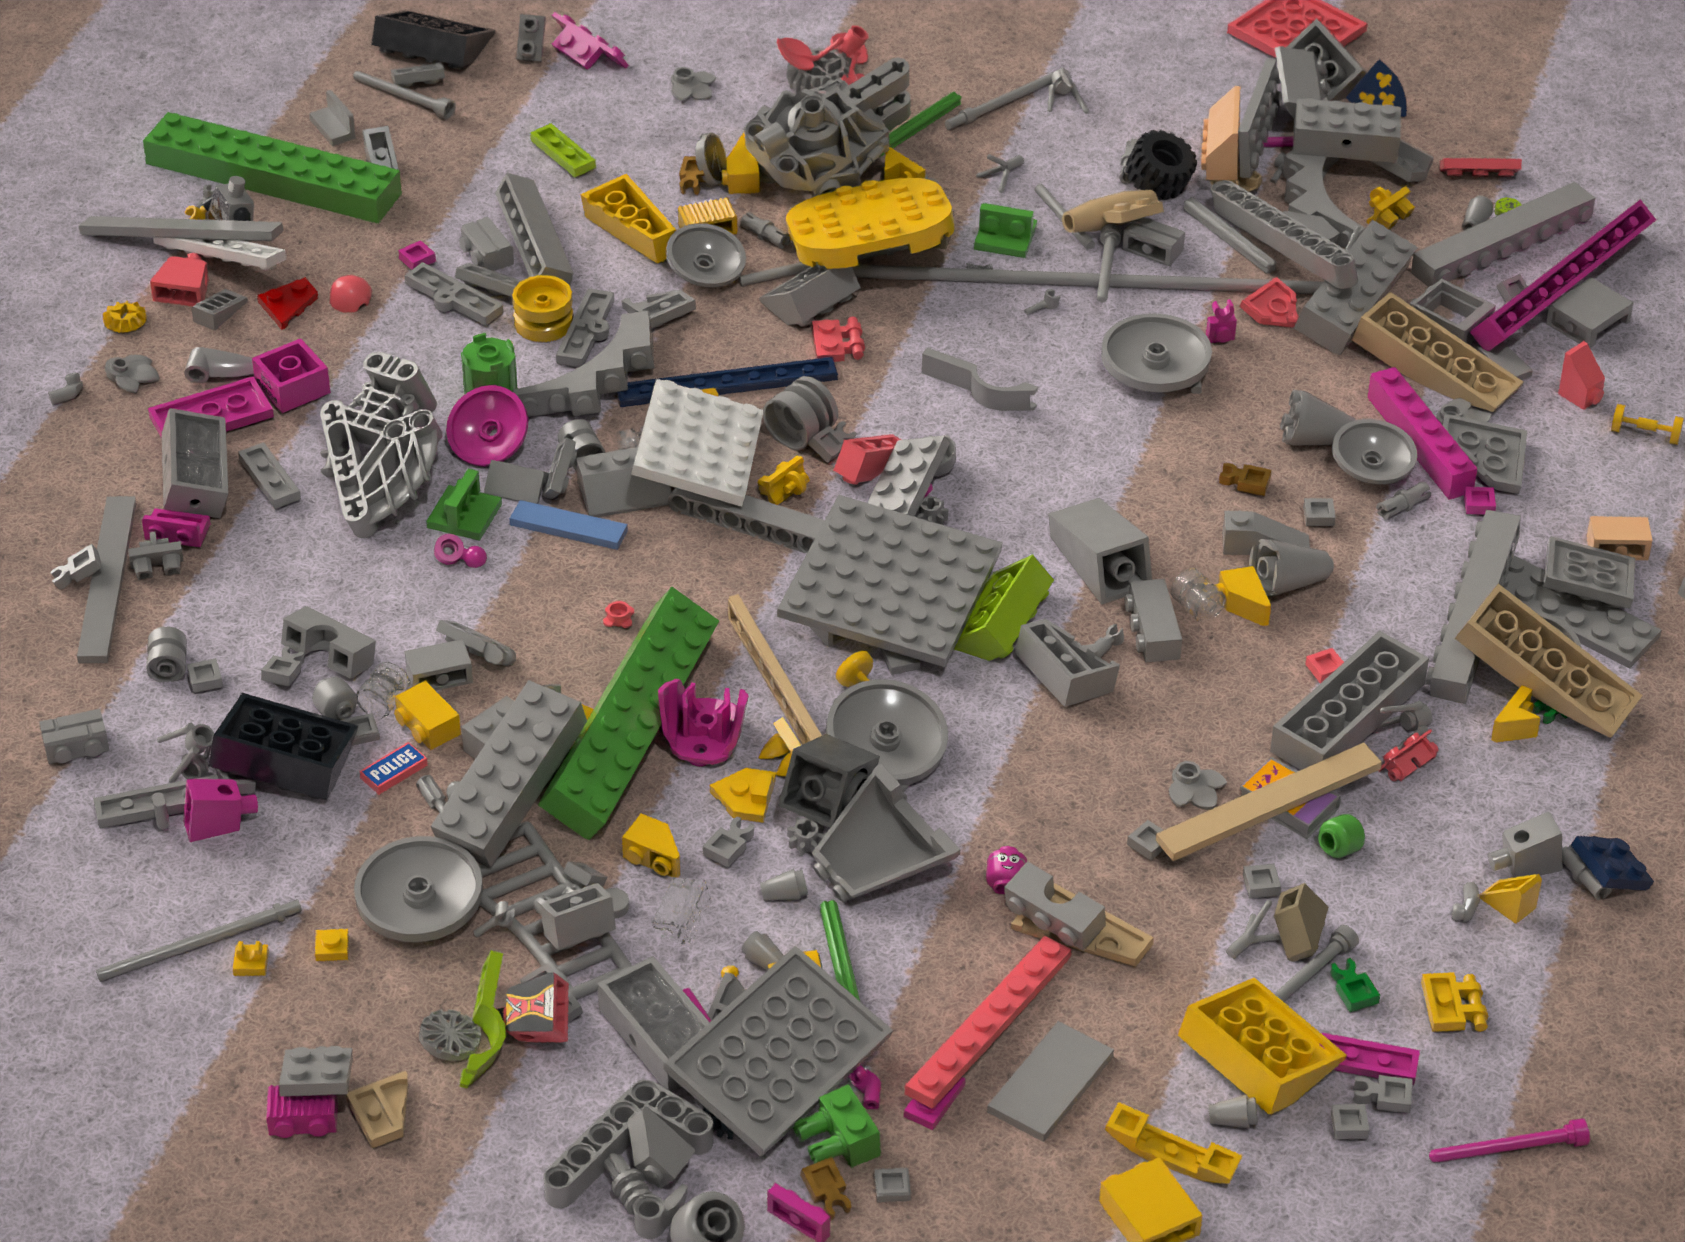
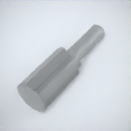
M431 775L422 776L417 781L416 786L430 808H437L440 813L446 803L444 800L445 795Z

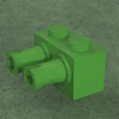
M849 1084L820 1096L818 1112L800 1119L794 1124L793 1130L800 1142H804L826 1131L831 1136L826 1140L807 1147L813 1164L830 1157L835 1158L842 1155L852 1168L881 1156L880 1131Z

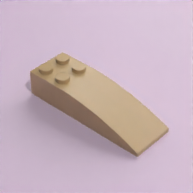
M1389 292L1360 318L1352 338L1355 343L1392 368L1396 367L1400 373L1417 383L1452 399L1462 398L1470 402L1471 406L1491 412L1498 409L1524 383L1392 292Z
M1500 584L1495 586L1455 637L1458 642L1519 688L1523 685L1532 689V696L1609 738L1615 734L1643 696Z

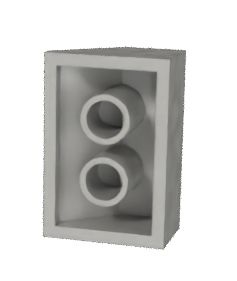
M1317 18L1287 46L1288 48L1311 51L1318 60H1323L1327 69V74L1324 77L1330 87V93H1327L1331 101L1344 99L1367 73L1360 63Z
M1282 46L1275 48L1283 102L1294 120L1297 98L1331 101L1327 93H1330V87L1324 77L1327 74V69L1323 60H1318L1311 51Z
M816 264V266L808 268L759 297L763 305L787 325L799 324V326H804L814 321L813 316L831 311L833 304L836 302L842 303L853 297L852 293L861 287L852 267L826 269L825 266Z
M638 447L576 458L577 483L589 516L603 517L668 505L667 499L672 492L671 486L631 475Z

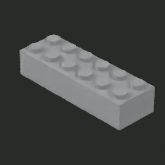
M1372 220L1348 250V252L1354 255L1358 283L1353 287L1340 289L1324 281L1304 306L1294 329L1333 353L1341 355L1352 341L1360 318L1388 294L1408 268L1418 247Z
M1379 630L1273 726L1270 752L1302 770L1359 745L1393 714L1381 713L1380 709L1382 707L1403 705L1425 684L1429 658Z
M528 680L432 823L431 828L435 837L447 839L462 846L475 858L476 862L491 868L587 723L581 702Z

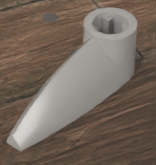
M196 347L190 352L184 374L190 382L205 383L209 377L245 376L254 374L251 357L222 350Z

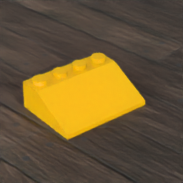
M1255 977L1188 1005L1178 1036L1229 1079L1249 1098L1255 1097L1256 1104L1269 1115L1295 1103L1343 1062L1347 1056Z

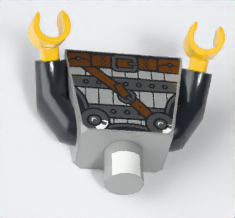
M232 176L229 179V184L217 185L213 195L203 201V205L200 208L190 205L186 208L185 214L191 216L189 219L205 220L206 212H208L207 217L209 220L253 221L254 201L244 189L245 179L239 176Z

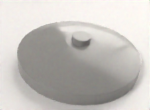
M1140 314L1117 322L1106 332L1102 341L1101 357L1106 370L1119 382L1143 391L1171 392L1192 386L1206 375L1211 365L1212 347L1206 334L1187 320L1166 314Z
M888 679L864 681L842 692L830 708L825 731L828 735L879 755L878 765L881 763L900 785H909L930 775L942 761L948 742L947 723L938 705L921 690L909 684Z
M415 836L391 842L375 851L358 871L354 884V894L361 918L375 932L397 941L425 942L455 932L473 917L482 900L483 882L478 863L462 846L439 837Z

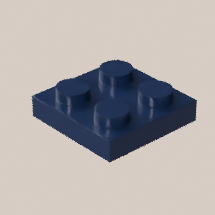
M1576 836L1571 843L1572 848L1603 888L1645 891L1650 889L1654 883V880L1647 873L1645 865L1636 859L1630 851L1629 845L1620 838Z

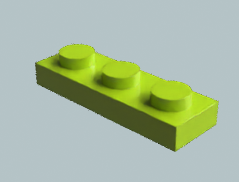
M552 123L530 132V141L572 176L577 177L596 168V159Z

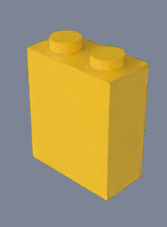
M1160 1157L1148 1162H1141L1134 1168L1121 1174L1111 1175L1101 1182L1099 1202L1128 1242H1185L1201 1234L1203 1214Z

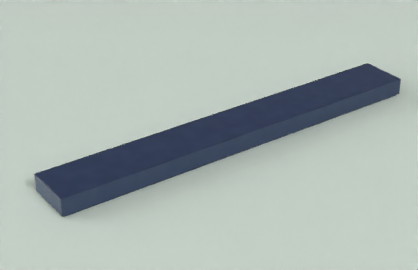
M833 357L657 379L673 381L677 385L687 388H697L700 390L715 388L718 395L787 387L803 376L812 377L820 382L838 380V373ZM656 379L628 382V390L617 392L620 407L650 404Z

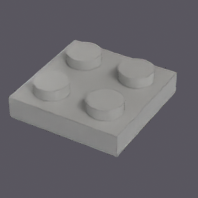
M330 1046L326 1049L297 1047L292 1050H285L279 1082L280 1096L348 1094L353 1062L352 1048Z

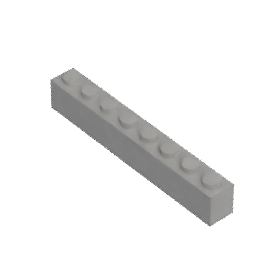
M1572 182L1415 252L1411 273L1428 287L1433 286L1440 279L1450 282L1458 277L1467 276L1478 268L1487 267L1490 263L1500 258H1506L1520 249H1526L1540 240L1548 239L1551 235L1560 231H1566L1571 226L1580 222L1588 221L1593 215L1595 197L1576 182Z
M1486 510L1483 521H1477L1475 537L1477 539L1470 542L1468 558L1470 560L1463 563L1461 572L1463 581L1456 584L1454 594L1456 602L1449 605L1447 615L1449 623L1443 624L1440 636L1442 644L1435 647L1433 656L1435 666L1429 667L1427 672L1426 684L1430 685V696L1463 704L1467 702L1480 658L1458 642L1455 637L1495 586L1500 584L1504 587L1520 537V515Z

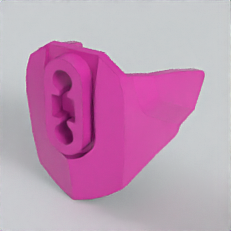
M680 679L664 683L658 690L663 734L670 743L672 753L680 760L689 761L692 765L700 767L726 761L731 756L741 736L749 697L745 689H740L736 705L731 702L730 688H725L724 700L715 698H696V683H691L686 690ZM700 748L704 749V753H700Z

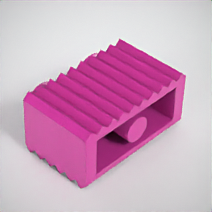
M270 1085L268 1087L266 1119L269 1136L277 1135L281 1138H288L294 1134L324 1136L327 1133L337 1132V1095L280 1096L279 1085Z

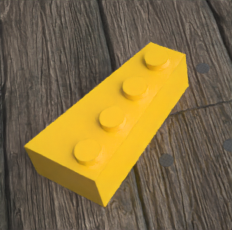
M627 173L580 194L584 215L587 219L658 264L667 259V244L676 228Z

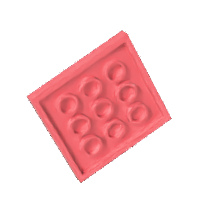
M1265 0L1229 23L1227 33L1276 58L1275 48L1278 46L1287 47L1316 18L1330 30L1343 46H1346L1365 33L1367 23L1323 0Z

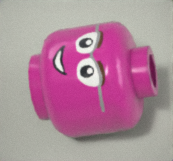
M1003 846L999 850L992 852L987 859V884L996 893L1005 894L1004 887L1025 865L1027 857L1012 846Z

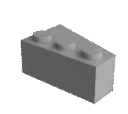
M1047 619L1021 625L1015 654L1064 707L1114 691L1120 664L1113 660L1110 664L1096 656L1097 650L1091 646L1085 649L1075 643L1073 635Z

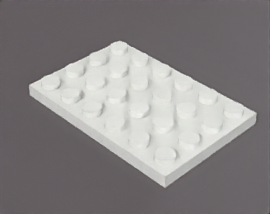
M656 379L631 475L742 507L763 410L751 404L731 401L724 396L710 395L697 388L683 387L673 381Z

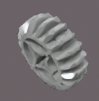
M819 46L817 49L809 47L812 55H817L825 50ZM835 49L819 60L813 61L814 68L812 70H801L790 63L787 65V79L790 89H794L795 94H798L804 89L810 90L825 85L828 80L842 78L844 74L849 78L847 74H849L851 58L847 57L843 52L839 53V50Z

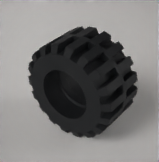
M1165 130L1145 132L1139 137L1126 161V173L1129 174L1128 179L1130 182L1135 183L1134 187L1137 189L1154 191L1157 198L1160 197L1163 200H1168L1169 197H1177L1179 193L1181 194L1185 190L1197 166V160H1195L1197 156L1195 152L1191 151L1192 147L1190 144H1186L1183 138H1178L1172 132L1166 133Z

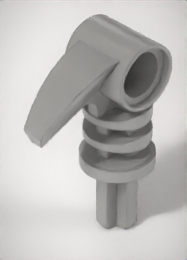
M610 1154L609 1158L604 1160V1166L614 1180L611 1189L614 1195L620 1198L622 1204L625 1205L627 1212L634 1215L636 1233L645 1239H655L661 1236L665 1228L671 1224L673 1216L685 1204L688 1185L682 1183L667 1199L662 1200L660 1197L653 1195L649 1190L648 1185L644 1182V1176L639 1170L630 1169L622 1155Z

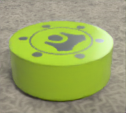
M1500 198L1495 204V215H1501L1521 206V203L1514 198Z

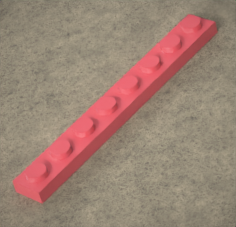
M1044 936L905 1085L904 1094L933 1109L1070 959L1072 949Z

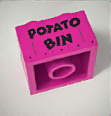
M301 338L252 358L256 382L281 413L331 393L328 367Z

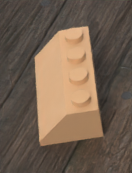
M1240 86L1233 87L1209 109V119H1204L1201 170H1206V180H1238Z

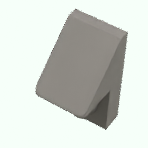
M383 126L363 130L366 162L399 170L389 127Z

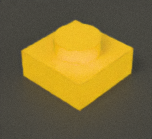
M348 929L316 930V961L348 960Z

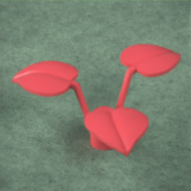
M853 25L848 32L833 35L830 40L831 45L817 55H812L809 47L798 39L789 37L777 39V45L782 56L787 62L798 69L812 70L814 68L813 61L819 60L833 49H838L840 53L843 52L847 57L851 58L849 74H847L849 78L844 74L841 79L848 85H851L864 76L854 72L856 64H864L868 59L864 44L868 39V34L860 26Z

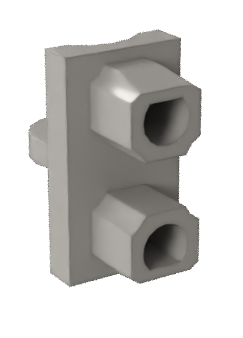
M520 14L517 60L542 62L545 16Z
M154 531L149 532L150 541L139 542L140 547L128 549L131 569H134L138 580L153 577L152 566L156 565L164 566L165 575L180 574L181 562L184 561L181 541L169 543L168 538L156 539Z

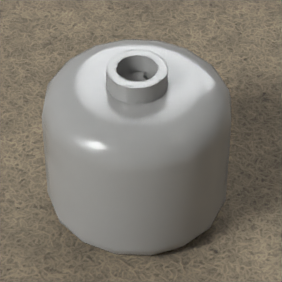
M716 1191L703 1192L681 1206L673 1216L670 1227L671 1242H715L719 1238V1242H741L745 1230L744 1216L738 1204L728 1195Z

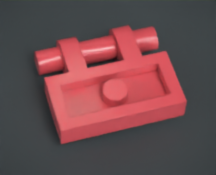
M856 317L848 318L846 326H840L839 319L812 321L817 359L833 357L834 362L844 361L845 354H853V358L857 360L863 358L865 344L861 338L863 333L862 326ZM842 338H850L849 342H843Z

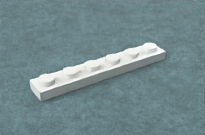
M153 237L154 244L166 246V249L184 250L188 254L198 253L206 258H221L224 262H239L243 266L253 265L260 267L261 270L274 269L276 264L286 260L284 249L242 240Z

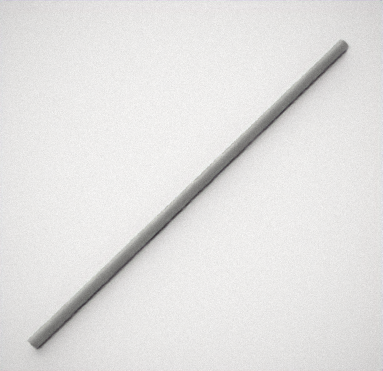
M858 265L852 267L856 278L1098 287L1100 273ZM1111 274L1109 287L1255 292L1271 280ZM1281 280L1296 294L1313 295L1323 283L1320 281Z

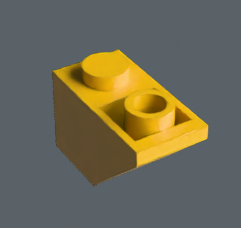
M641 813L622 836L623 858H626L632 864H641L653 869L659 875H668L678 879L680 876V854L669 825Z

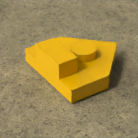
M744 768L710 784V793L715 799L721 801L733 819L740 817L741 820L764 823L776 782V772Z

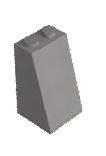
M1096 498L1048 514L1051 539L1101 605L1123 598L1125 594H1129L1130 582L1152 580L1149 537L1102 499Z

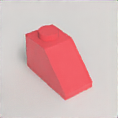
M1582 341L1565 353L1558 394L1583 410L1592 404H1598L1604 395L1605 377L1589 345Z

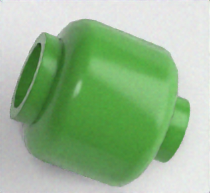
M1342 814L1323 822L1319 829L1318 840L1320 847L1329 856L1343 858L1361 850L1365 842V832L1362 824L1356 817L1350 814Z

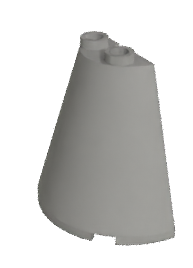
M880 763L874 768L812 852L817 862L813 869L823 881L829 879L834 885L832 889L841 902L845 903L847 900L952 861L960 855V848L941 828L934 832L903 798L900 783Z

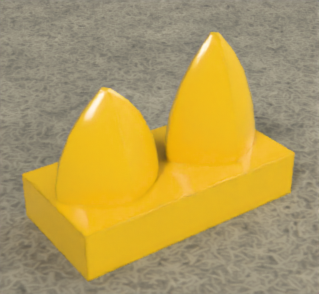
M782 717L773 723L778 732L767 741L758 757L759 759H772L787 754L778 766L777 776H786L793 749L801 745Z

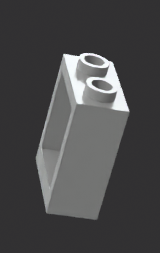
M1440 279L1433 286H1429L1425 293L1417 299H1413L1410 303L1412 307L1469 345L1476 340L1470 331L1493 314L1496 306L1444 279ZM1442 305L1464 316L1466 319L1460 324H1456L1432 311Z

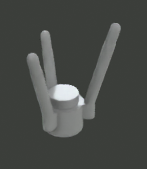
M1063 67L1056 70L1051 76L1052 84L1048 86L1047 111L1052 112L1054 94L1056 92L1061 95L1072 92L1084 113L1088 114L1089 110L1077 91L1076 85L1072 82L1069 71Z
M1421 701L1406 705L1382 707L1380 709L1381 713H1403L1400 716L1385 720L1378 728L1401 722V725L1406 730L1411 729L1414 731L1410 736L1416 732L1421 736L1428 731L1427 726L1432 723V713L1429 707ZM1404 741L1397 746L1399 750L1405 747Z
M188 723L184 728L157 738V742L162 743L186 734L185 746L189 753L169 778L170 783L176 781L197 754L203 753L206 759L209 757L214 731L208 725L198 724L195 726L193 723Z

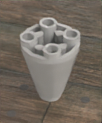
M1293 389L1289 398V406H1291L1289 414H1283L1280 429L1284 430L1282 442L1291 446L1332 445L1338 430L1347 423L1355 421V418L1306 391Z

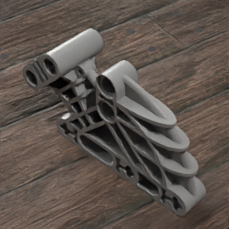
M373 352L364 359L363 367L371 382L364 383L362 386L363 391L353 399L350 405L344 406L341 401L332 400L327 402L320 410L343 516L354 535L359 538L372 536L378 528V521L391 513L394 516H398V508L410 497L413 500L418 498L417 490L423 481H431L430 469L436 456L438 442L442 438V431L432 414L436 409L437 401L417 364L407 359L400 361L397 356L393 359L392 355L384 352ZM356 406H362L361 411L354 408ZM348 440L350 450L346 455L340 457L338 448L342 442ZM359 442L372 446L364 459H362Z

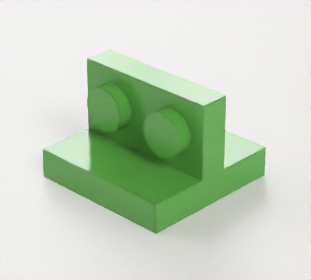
M982 203L979 216V231L974 242V250L1026 258L1037 228L1034 211Z
M468 468L462 479H458L456 486L448 485L426 520L427 528L480 541L500 509L502 497L481 493L479 471Z

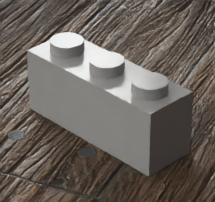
M1165 579L1130 582L1129 594H1125L1124 602L1126 611H1131L1132 613L1130 615L1132 632H1137V652H1143L1145 662L1180 659L1182 637Z

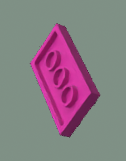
M253 376L148 408L149 417L161 438L169 408L224 417L226 432L274 417L272 406Z

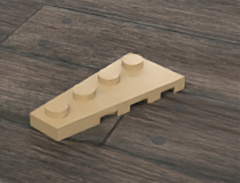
M1054 883L1055 895L1050 901L1058 904L1066 903L1072 900L1075 894ZM1105 911L1106 926L1083 952L1136 967L1153 946V937ZM1022 914L1018 915L1011 923L1012 930L1040 939L1046 936L1066 947L1080 950L1074 945L1069 946L1065 944L1059 936L1049 930L1045 931L1038 928L1032 920Z

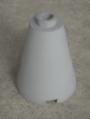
M1260 539L1258 541L1260 544L1254 545L1251 549L1249 567L1254 566L1267 597H1273L1327 580L1334 569L1333 559L1326 551L1271 539Z

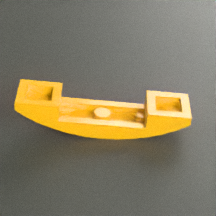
M1118 1102L1106 1124L1105 1130L1123 1146L1147 1161L1160 1157L1168 1169L1206 1182L1230 1184L1243 1155L1213 1142L1206 1149L1148 1124V1114Z

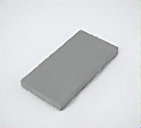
M1057 1021L987 1105V1112L1044 1142L1113 1058L1114 1049Z

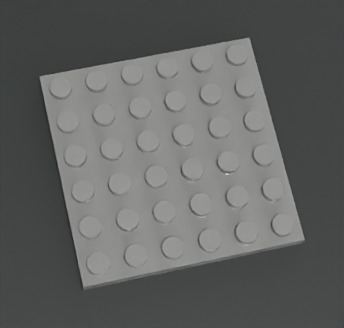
M838 495L777 608V617L946 667L1002 551L1003 542Z

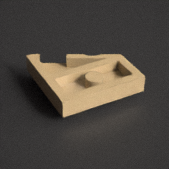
M406 1071L346 1094L347 1103L372 1149L404 1137L408 1093V1074Z

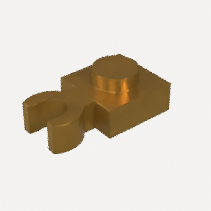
M684 156L679 172L681 194L685 195L686 190L693 187L694 194L698 195L701 190L699 182H705L702 177L705 176L704 171L699 170L696 156Z
M1224 463L1223 471L1219 475V483L1227 486L1237 484L1238 491L1265 496L1271 480L1272 470L1244 464L1243 469H1240L1232 463Z
M832 1157L801 1168L800 1175L814 1203L824 1200V1211L830 1216V1220L835 1217V1212L832 1208L835 1205L841 1206L846 1214L850 1213L851 1202L849 1198L840 1194L845 1192L847 1185Z

